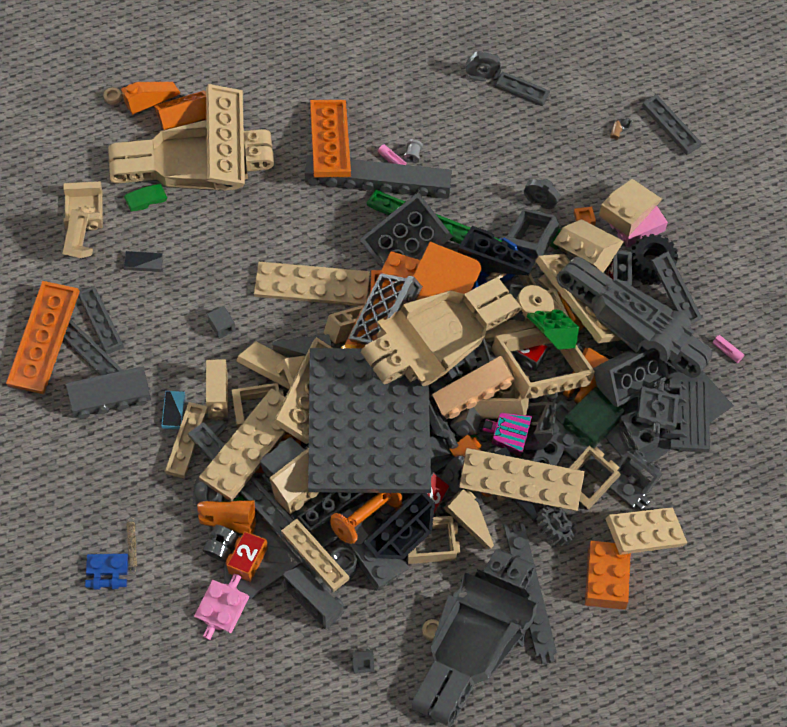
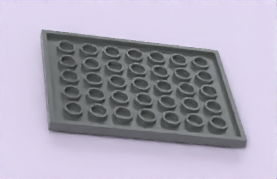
M310 348L308 492L431 493L428 385L422 386L418 379L410 382L406 375L388 384H383L374 372V367H371L361 354L362 349Z

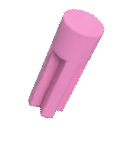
M385 144L378 149V153L389 163L407 164Z
M720 335L712 342V344L736 363H739L744 357L741 351Z

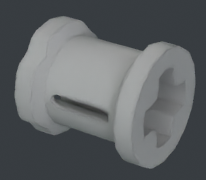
M409 140L404 160L417 163L420 160L419 152L422 150L423 144L418 140Z

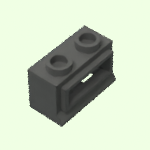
M639 450L627 451L618 463L620 468L617 471L622 470L630 476L628 478L630 483L640 484L644 488L642 493L645 495L652 490L663 473L659 471L660 467L657 464L647 462L644 459L645 455ZM634 460L654 476L653 479L650 481L631 466L629 462Z

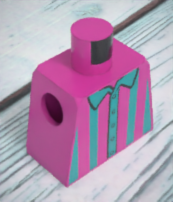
M500 413L497 422L485 420L483 431L494 434L492 444L500 448L507 447L509 452L521 457L532 417Z

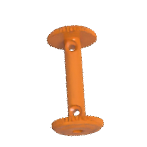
M378 493L348 518L338 513L331 515V527L342 541L353 544L358 539L354 528L384 503L391 505V507L400 506L402 504L401 493Z

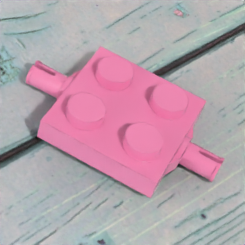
M233 574L229 584H222L212 580L194 615L195 618L204 621L208 625L202 637L211 640L215 629L232 633L249 599L247 594L240 592L236 588L242 578L241 576Z

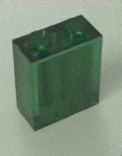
M595 386L565 417L563 426L570 434L576 435L585 446H590L594 449L619 423L620 417L624 415L625 410L620 406H614Z

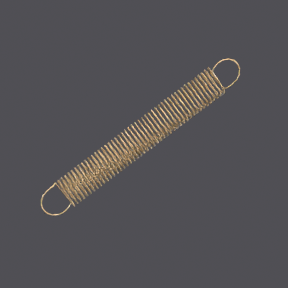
M128 522L127 524V532L129 531V525L131 522ZM132 530L130 535H128L129 546L131 539H133L134 545H136V537L134 538ZM133 549L131 550V553L129 554V560H130V566H129V567H131V560H132V559H134L135 567H137V558L135 559V554H134V550H133Z

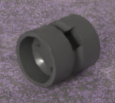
M215 525L210 534L212 539L207 540L203 552L219 561L226 562L231 553L229 548L234 546L238 535L226 527Z
M341 547L336 549L331 557L345 571L350 580L354 577L357 570L356 554L350 548Z

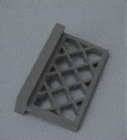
M380 273L348 339L365 345L374 341L371 336L377 334L381 329L378 326L369 331L368 326L375 322L377 323V321L387 315V319L390 318L395 312L401 310L403 304L416 301L423 286L413 276L403 278ZM384 280L390 281V285L383 289L381 288ZM403 283L402 289L397 292L395 287ZM393 289L394 294L385 299L384 294ZM381 296L382 301L374 305V300ZM396 299L394 305L389 308L388 303ZM385 306L386 310L377 315L376 310ZM373 312L374 317L365 321L366 316ZM365 329L366 334L357 337L359 331Z

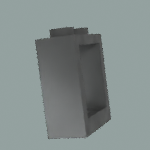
M523 209L506 239L516 244L520 252L536 260L538 256H543L546 253L560 227L556 216L552 214ZM529 225L546 228L537 244L521 240Z

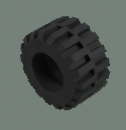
M650 234L649 237L644 235L642 239H637L636 243L633 244L631 250L632 274L635 273L634 278L637 280L641 278V283L645 284V281H648V285H653V282H656V285L661 284L653 265L644 256H659L669 252L676 265L678 260L677 248H674L673 242H668L669 239L667 237L662 238V235L659 234L657 236Z

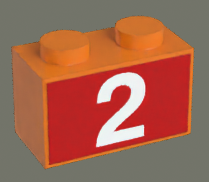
M244 531L242 537H238L236 540L233 554H229L226 560L228 573L239 575L242 577L241 579L251 582L268 549L267 540Z

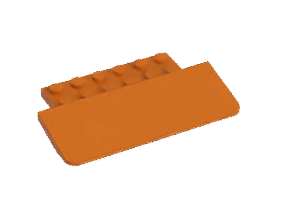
M429 242L421 260L391 251L380 273L403 278L408 276L415 277L423 286L416 299L420 300L447 291H455L462 294L471 291L481 272V265L473 258ZM384 280L381 288L383 289L390 285V281ZM403 283L395 287L397 292L402 289ZM393 289L384 294L385 299L394 294ZM381 296L374 300V305L382 301ZM396 299L388 303L389 308L394 305ZM385 306L376 310L377 315L386 310ZM373 312L366 316L365 321L374 317ZM375 322L368 326L369 331L378 327L377 323ZM365 329L359 331L357 337L366 334ZM377 334L371 336L372 340L378 338ZM349 339L345 343V345H355L358 349H363L366 346L365 344L352 342Z

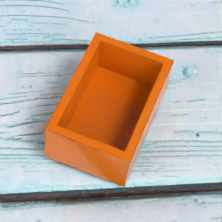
M590 541L587 559L585 606L626 609L629 598L631 553L620 555L615 543Z

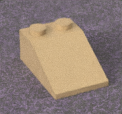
M631 179L612 192L602 203L599 217L629 237L662 199Z

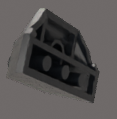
M413 493L370 532L363 544L376 558L403 560L432 532L435 502L427 493Z

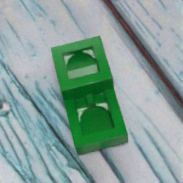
M161 184L147 186L124 196L131 212L144 210L151 204L167 201L166 193Z

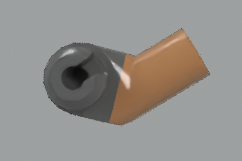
M626 118L616 121L613 124L610 138L618 140L620 132L628 130L632 126V120Z

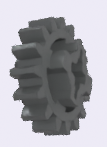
M546 505L537 513L538 517L536 518L540 522L538 527L543 529L541 533L547 535V540H553V544L558 542L560 546L563 544L567 545L576 537L574 535L576 530L573 528L575 524L570 521V516L567 517L565 515V510L561 511L560 508Z

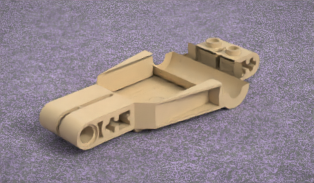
M207 120L161 131L152 140L113 143L108 147L110 180L114 183L157 180L166 187L221 189L224 191L241 188L237 186L226 187L224 184L207 181ZM268 130L244 131L245 179H248L247 171L267 170L274 166L271 133Z
M494 278L465 294L447 291L403 304L401 310L395 312L390 318L386 320L383 318L377 321V325L381 329L377 334L378 339L367 344L361 350V354L369 365L374 367V372L383 384H388L406 375L410 382L418 379L422 386H427L445 375L481 344L487 330L515 316L521 310V306L512 294H508V289L499 278Z

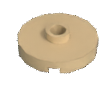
M530 285L524 287L516 299L526 318L527 313H535V311L548 312L554 309V301L551 295L539 286Z

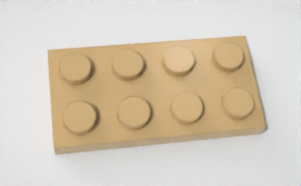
M673 507L612 514L605 518L620 555L675 548L687 544Z

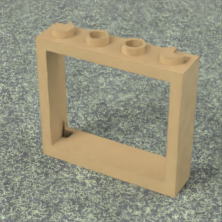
M538 328L498 335L495 337L491 348L496 358L501 356L506 361L515 379L513 384L524 400L560 391H569L578 387H586L590 385L595 371L576 345V348L560 349L575 373L531 383L511 354V351L551 343Z

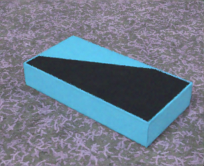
M165 391L162 417L163 429H180L183 420L185 392Z

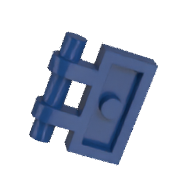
M87 554L86 575L94 576V579L85 580V587L93 588L94 590L112 587V589L127 587V579H119V575H128V554ZM101 575H112V579H101Z

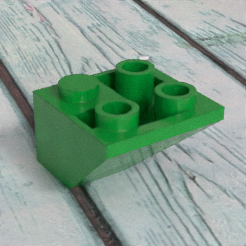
M554 309L548 312L535 311V313H527V318L558 350L576 348L579 326L562 310Z

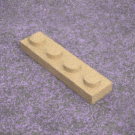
M188 402L165 470L166 474L185 479L196 444L189 438L188 433L204 422L207 406Z
M298 519L281 530V534L333 592L349 580V576Z

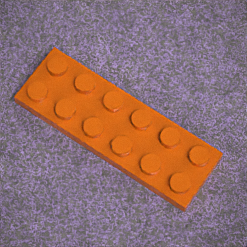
M310 100L314 177H351L346 100Z
M42 281L6 382L7 386L45 394L80 292L78 288Z

